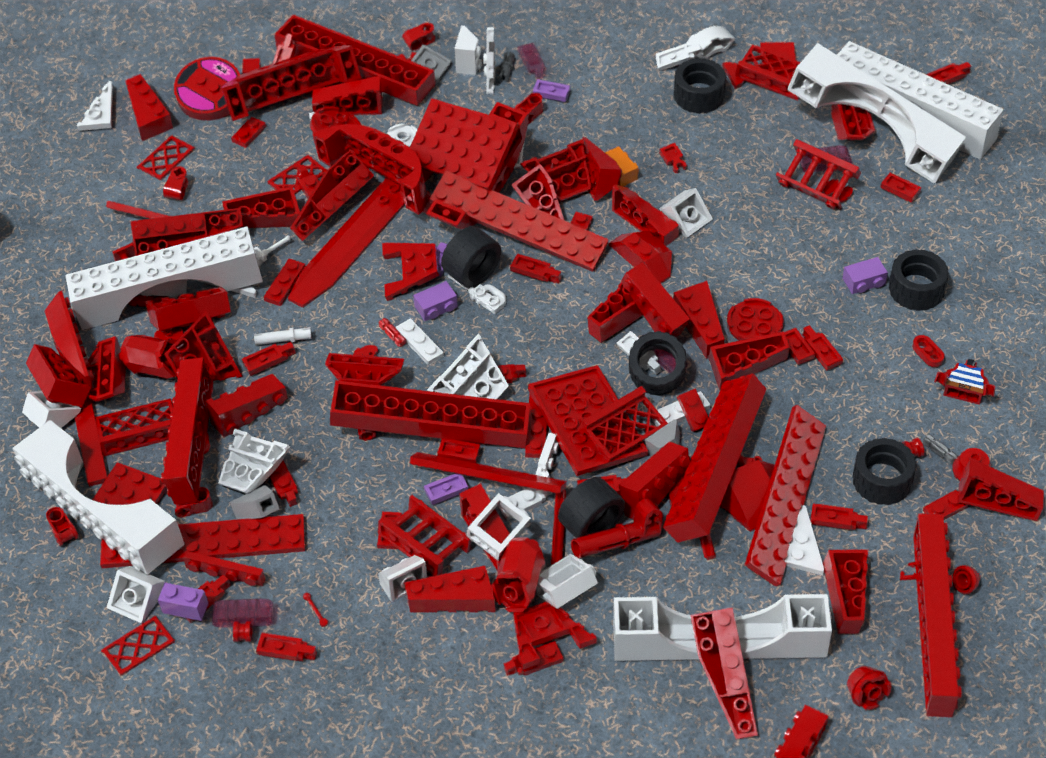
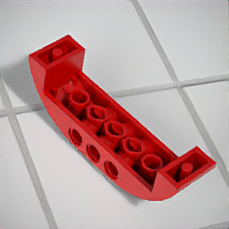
M345 45L308 52L252 70L228 81L221 88L231 120L235 121L249 116V111L339 81L343 83L361 79L352 46Z
M497 102L489 115L516 122L520 125L492 188L493 191L500 193L520 156L527 132L528 113ZM437 199L434 200L426 213L429 217L461 230L477 224V222L468 218L466 211Z
M356 124L332 126L312 134L318 158L321 162L331 167L351 149L365 166L401 185L407 209L418 215L422 213L427 201V191L420 160L409 146L377 129Z

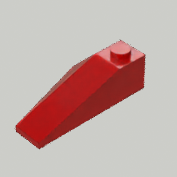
M582 137L591 182L589 193L594 201H598L612 190L613 185H618V181L622 177V169L614 159L589 139Z
M541 164L511 184L524 204L564 220L551 177Z

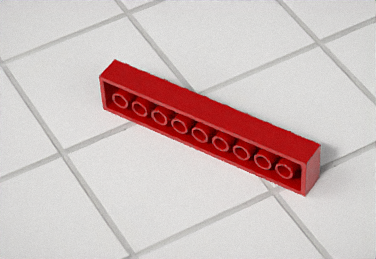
M294 14L274 34L276 49L285 40L287 33L297 36L294 56L330 47L351 45L361 75L359 80L380 76L382 92L416 106L420 104L435 86V73L433 69Z
M753 373L733 380H727L721 385L718 397L715 399V404L709 414L707 423L703 428L702 435L697 442V447L691 457L689 466L685 471L684 478L679 485L678 492L663 525V528L677 543L706 536L710 532L766 392V387Z
M336 380L330 410V426L525 448L530 403Z
M918 513L913 534L915 562L917 561L915 572L926 716L952 717L954 710L958 709V699H961L962 690L961 686L957 685V680L960 678V668L956 667L958 648H954L957 631L953 629L952 625L955 623V611H951L954 596L953 593H950L949 589L952 587V575H948L951 560L950 557H947L946 553L949 551V540H945L948 525L944 523L943 514Z

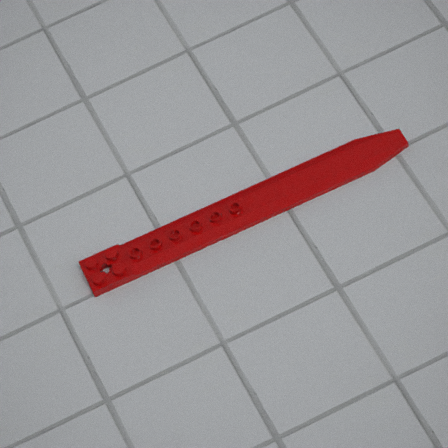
M422 169L424 181L426 182L433 172ZM387 177L301 271L288 296V301L304 308L334 286L405 206L400 184Z

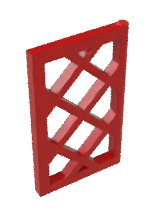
M171 135L137 166V169L162 180L195 148ZM171 140L176 142V145L166 146ZM186 147L188 149L184 153L179 151V148ZM177 149V154L167 155L166 150ZM159 151H164V156L154 157ZM178 158L172 164H168L167 159ZM165 160V165L155 166L154 161ZM152 161V167H144L147 162ZM166 169L161 175L155 172V170Z
M306 155L267 182L275 190L292 186L295 188L294 193L296 194L302 190L297 179L299 176L298 166L307 160L310 161L311 166H305L307 169H310V172H313V169H320L322 171L315 175L317 179L322 177L327 169L311 156ZM293 169H297V175H287ZM278 179H283L282 184H275L274 182ZM286 179H296V183L286 184Z
M154 616L101 649V652L104 653L120 676L173 644L175 640L164 628L157 616ZM153 622L157 625L156 631L144 630L146 626ZM134 634H139L137 643L126 642L127 638ZM143 634L154 635L152 645L141 644ZM158 636H165L168 639L163 644L156 645ZM116 645L120 646L118 655H112L108 652V650ZM124 646L135 647L133 657L122 656ZM139 648L150 649L149 653L142 657H137ZM120 660L132 661L130 665L123 669L119 666Z

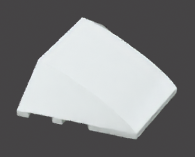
M478 333L460 356L437 378L427 391L498 399L509 385Z
M234 429L233 435L235 438L233 445H229L230 455L228 460L224 462L218 483L240 492L249 493L259 487L277 469L290 446L277 441L272 443L255 438L247 432Z

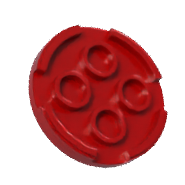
M327 106L317 109L312 115L310 128L315 133L332 126L344 124L361 125V123L352 113L348 114L339 110V107Z
M748 298L730 308L727 315V327L732 336L739 341L774 334L782 331L783 315L767 300Z

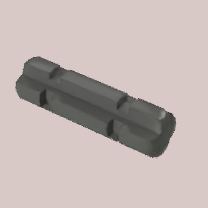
M928 434L923 439V444L928 448L931 447V450L940 457L946 458L945 460L949 464H953L958 455L953 451L950 452L948 447L938 440L935 441L936 438Z

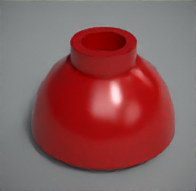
M960 565L953 572V585L962 594L972 593L979 585L980 574L971 566Z

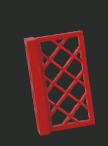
M752 44L742 61L740 60L737 64L735 76L798 101L799 99L798 96L787 89L793 77L789 76L788 73L794 72L801 62ZM753 51L760 53L761 55L754 56ZM773 58L776 59V61L769 62L768 59ZM758 60H764L765 63H764V64H758L757 61H758ZM784 64H789L792 67L785 68ZM780 66L781 69L774 70L773 67Z
M642 386L583 419L578 428L582 435L586 434L608 462L645 441L646 438L668 424L645 396L646 390ZM643 403L648 411L637 410L638 405ZM623 414H633V421L623 419ZM637 415L647 417L646 424L636 422ZM650 418L656 419L661 425L658 427L649 425ZM608 422L619 423L618 430L609 428ZM622 424L632 426V432L622 431ZM635 427L645 429V434H635ZM593 431H604V437H596ZM607 432L617 434V441L608 440ZM620 437H630L631 442L629 444L620 442ZM606 444L616 446V451L610 454L605 448Z
M171 398L95 417L103 455L108 456L169 440L168 427L171 426L170 413L173 412ZM169 406L164 412L159 410L161 407ZM142 412H149L145 417L140 415ZM154 414L160 416L157 420L151 419ZM122 417H130L127 421L121 420ZM135 419L141 421L138 425L132 424ZM110 421L108 426L100 424L102 422ZM116 424L122 425L118 430L113 429Z

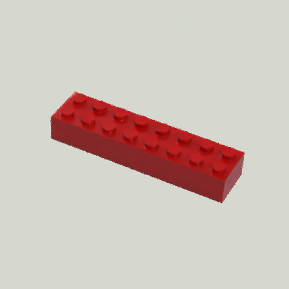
M203 357L180 360V367L177 368L178 380L175 383L176 394L172 399L173 412L170 413L171 426L168 427L167 454L163 459L164 472L161 473L162 484L166 485L167 494L172 498L174 505L198 502L209 421L206 400L212 398L214 384Z

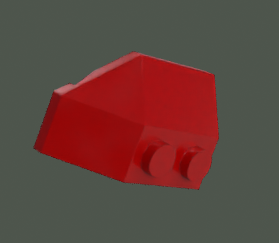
M832 104L831 116L838 140H864L875 132L870 111L852 105Z
M641 231L621 234L608 243L613 250L633 267L643 262L661 284L671 278L672 251L650 232Z
M116 336L99 341L95 351L88 359L90 369L87 370L92 371L94 381H91L93 389L89 391L87 398L97 402L125 393L126 366L119 358L121 350Z
M329 353L325 361V366L339 381L384 386L399 374L404 365V359L338 353Z

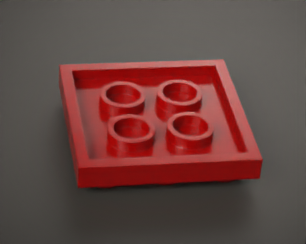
M117 462L92 500L109 505H127L151 499L154 503L158 504L167 488L165 484H162L161 478Z

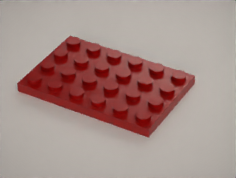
M431 98L410 148L417 154L423 170L443 175L446 170L470 180V183L492 190L520 125L516 122Z
M598 365L528 384V390L551 432L556 435V440L576 476L648 455L647 447L644 442H641L608 462L589 437L579 432L578 428L583 419L618 400ZM624 413L623 419L630 420L627 413ZM608 422L609 428L618 430L619 423ZM622 424L621 430L632 432V426ZM593 431L596 437H604V431ZM607 432V439L617 441V434ZM621 436L620 442L629 444L631 438ZM606 444L605 448L610 454L616 451V446Z

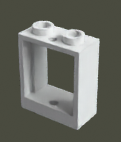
M498 493L468 527L466 536L495 559L499 560L509 541L513 538H518L529 526L531 518L524 509H519L513 505L511 499ZM497 506L520 522L502 544L479 527Z
M569 554L540 572L536 594L555 608H559L598 584L595 577L596 570L591 564L588 565L581 558L579 559Z

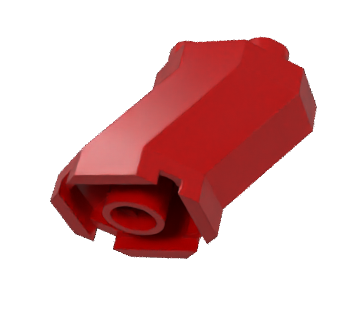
M146 335L125 337L120 348L119 358L132 373H146L168 379L177 378L164 355L177 341L176 339L168 341Z
M528 537L513 538L502 553L496 581L493 582L491 588L495 601L499 605L503 603L508 612H524L535 596L539 574L545 566L542 550L536 540H530Z

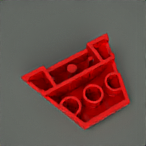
M583 139L568 144L566 149L540 159L534 157L520 163L527 172L541 164L551 177L559 202L591 190Z
M207 310L164 353L176 376L177 368L180 367V360L203 357L213 381L242 377Z
M761 460L734 469L720 504L721 508L727 510L737 522L750 532L756 528L775 465Z

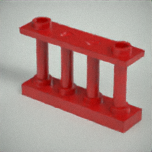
M796 139L793 144L796 156L785 175L776 173L778 183L783 187L788 188L790 186L825 202V205L831 209L838 208L841 210L842 205L838 198L849 179H852V177L859 178L861 175L860 168ZM805 156L810 157L812 162L801 181L798 182L791 179L801 159ZM823 163L827 165V170L817 188L813 189L806 186L818 164ZM837 170L843 172V177L832 196L830 197L822 193L833 172Z
M413 495L409 496L408 510L397 519L390 521L383 516L378 520V534L409 558L414 555L423 558L426 563V570L433 576L443 573L444 560L458 548L467 554L470 552L471 539L466 536L467 533L459 530ZM414 515L423 520L409 532H405L400 528L403 523ZM428 526L437 531L424 543L414 539ZM443 537L452 542L438 555L429 550Z

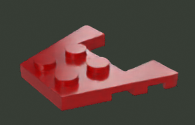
M382 243L384 259L401 256L403 280L384 284L387 301L394 299L393 296L400 292L401 294L408 292V288L416 284L420 286L439 276L438 254L435 243Z
M547 601L529 607L524 612L513 613L522 670L540 664V657L533 646L570 634L579 649L597 643V637L593 633L589 634L584 630L582 624L570 619V615L562 608H555Z

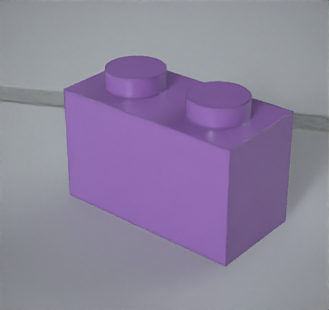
M876 257L845 266L842 279L852 294L862 293L868 289L879 288L885 285L888 272L880 259Z
M447 281L413 295L414 307L424 321L434 319L438 315L450 312L458 307L457 295Z
M170 583L164 584L158 598L162 613L202 621L209 604L204 590Z

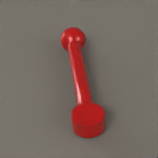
M305 593L303 599L308 601L319 618L320 626L326 627L328 625L327 619L323 618L311 600V594Z

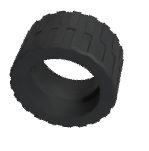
M696 58L685 61L677 67L674 78V100L678 106L688 112L700 114L712 112L723 104L725 99L726 73L720 64L713 60ZM700 83L709 85V87L697 88L691 85Z
M477 226L466 227L453 236L444 249L441 259L442 269L464 287H477L486 281L497 268L501 258V245Z
M922 249L905 251L903 254H900L892 265L889 282L891 297L900 306L910 310H929L936 307L944 298L949 276L946 262L933 252ZM919 275L928 278L932 283L916 284L905 277Z
M661 331L649 332L640 336L633 343L629 355V374L637 388L642 386L646 393L650 395H663L677 389L680 383L683 382L687 364L686 351L683 348V344L675 336ZM664 350L675 358L676 366L669 375L655 378L646 375L640 369V358L648 351Z
M877 438L866 442L859 448L855 459L852 476L855 490L861 497L879 505H891L904 500L910 493L917 466L915 456L905 444L894 439ZM875 464H886L897 469L901 475L891 479L880 478L872 474L868 467Z
M592 477L580 483L566 496L559 509L558 519L575 538L614 528L624 513L625 500L603 478Z

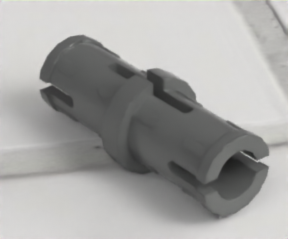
M508 52L504 53L498 76L501 82L504 81V77H506L505 82L509 81L515 57L512 52H509V56Z

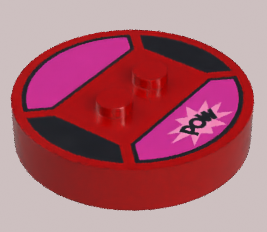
M203 57L188 63L178 73L174 82V94L180 109L189 117L204 121L218 120L229 115L230 113L221 87L228 81L240 76L238 69L228 60L219 57Z

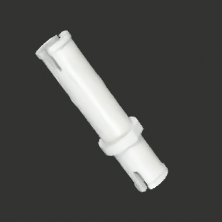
M311 327L301 329L289 328V330L254 334L256 346L287 341L294 343L295 340L312 339Z

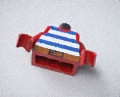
M972 359L966 360L965 364L957 363L954 368H950L946 372H937L934 380L935 383L939 382L945 386L943 396L979 405L982 395L994 397L996 386L990 384L987 377L984 376V370L976 367L977 362Z

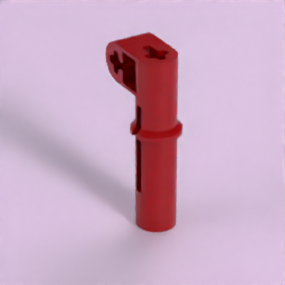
M643 499L635 507L633 523L617 524L615 528L572 539V552L574 556L580 559L619 547L625 549L630 544L658 537L661 534L663 514L650 499Z

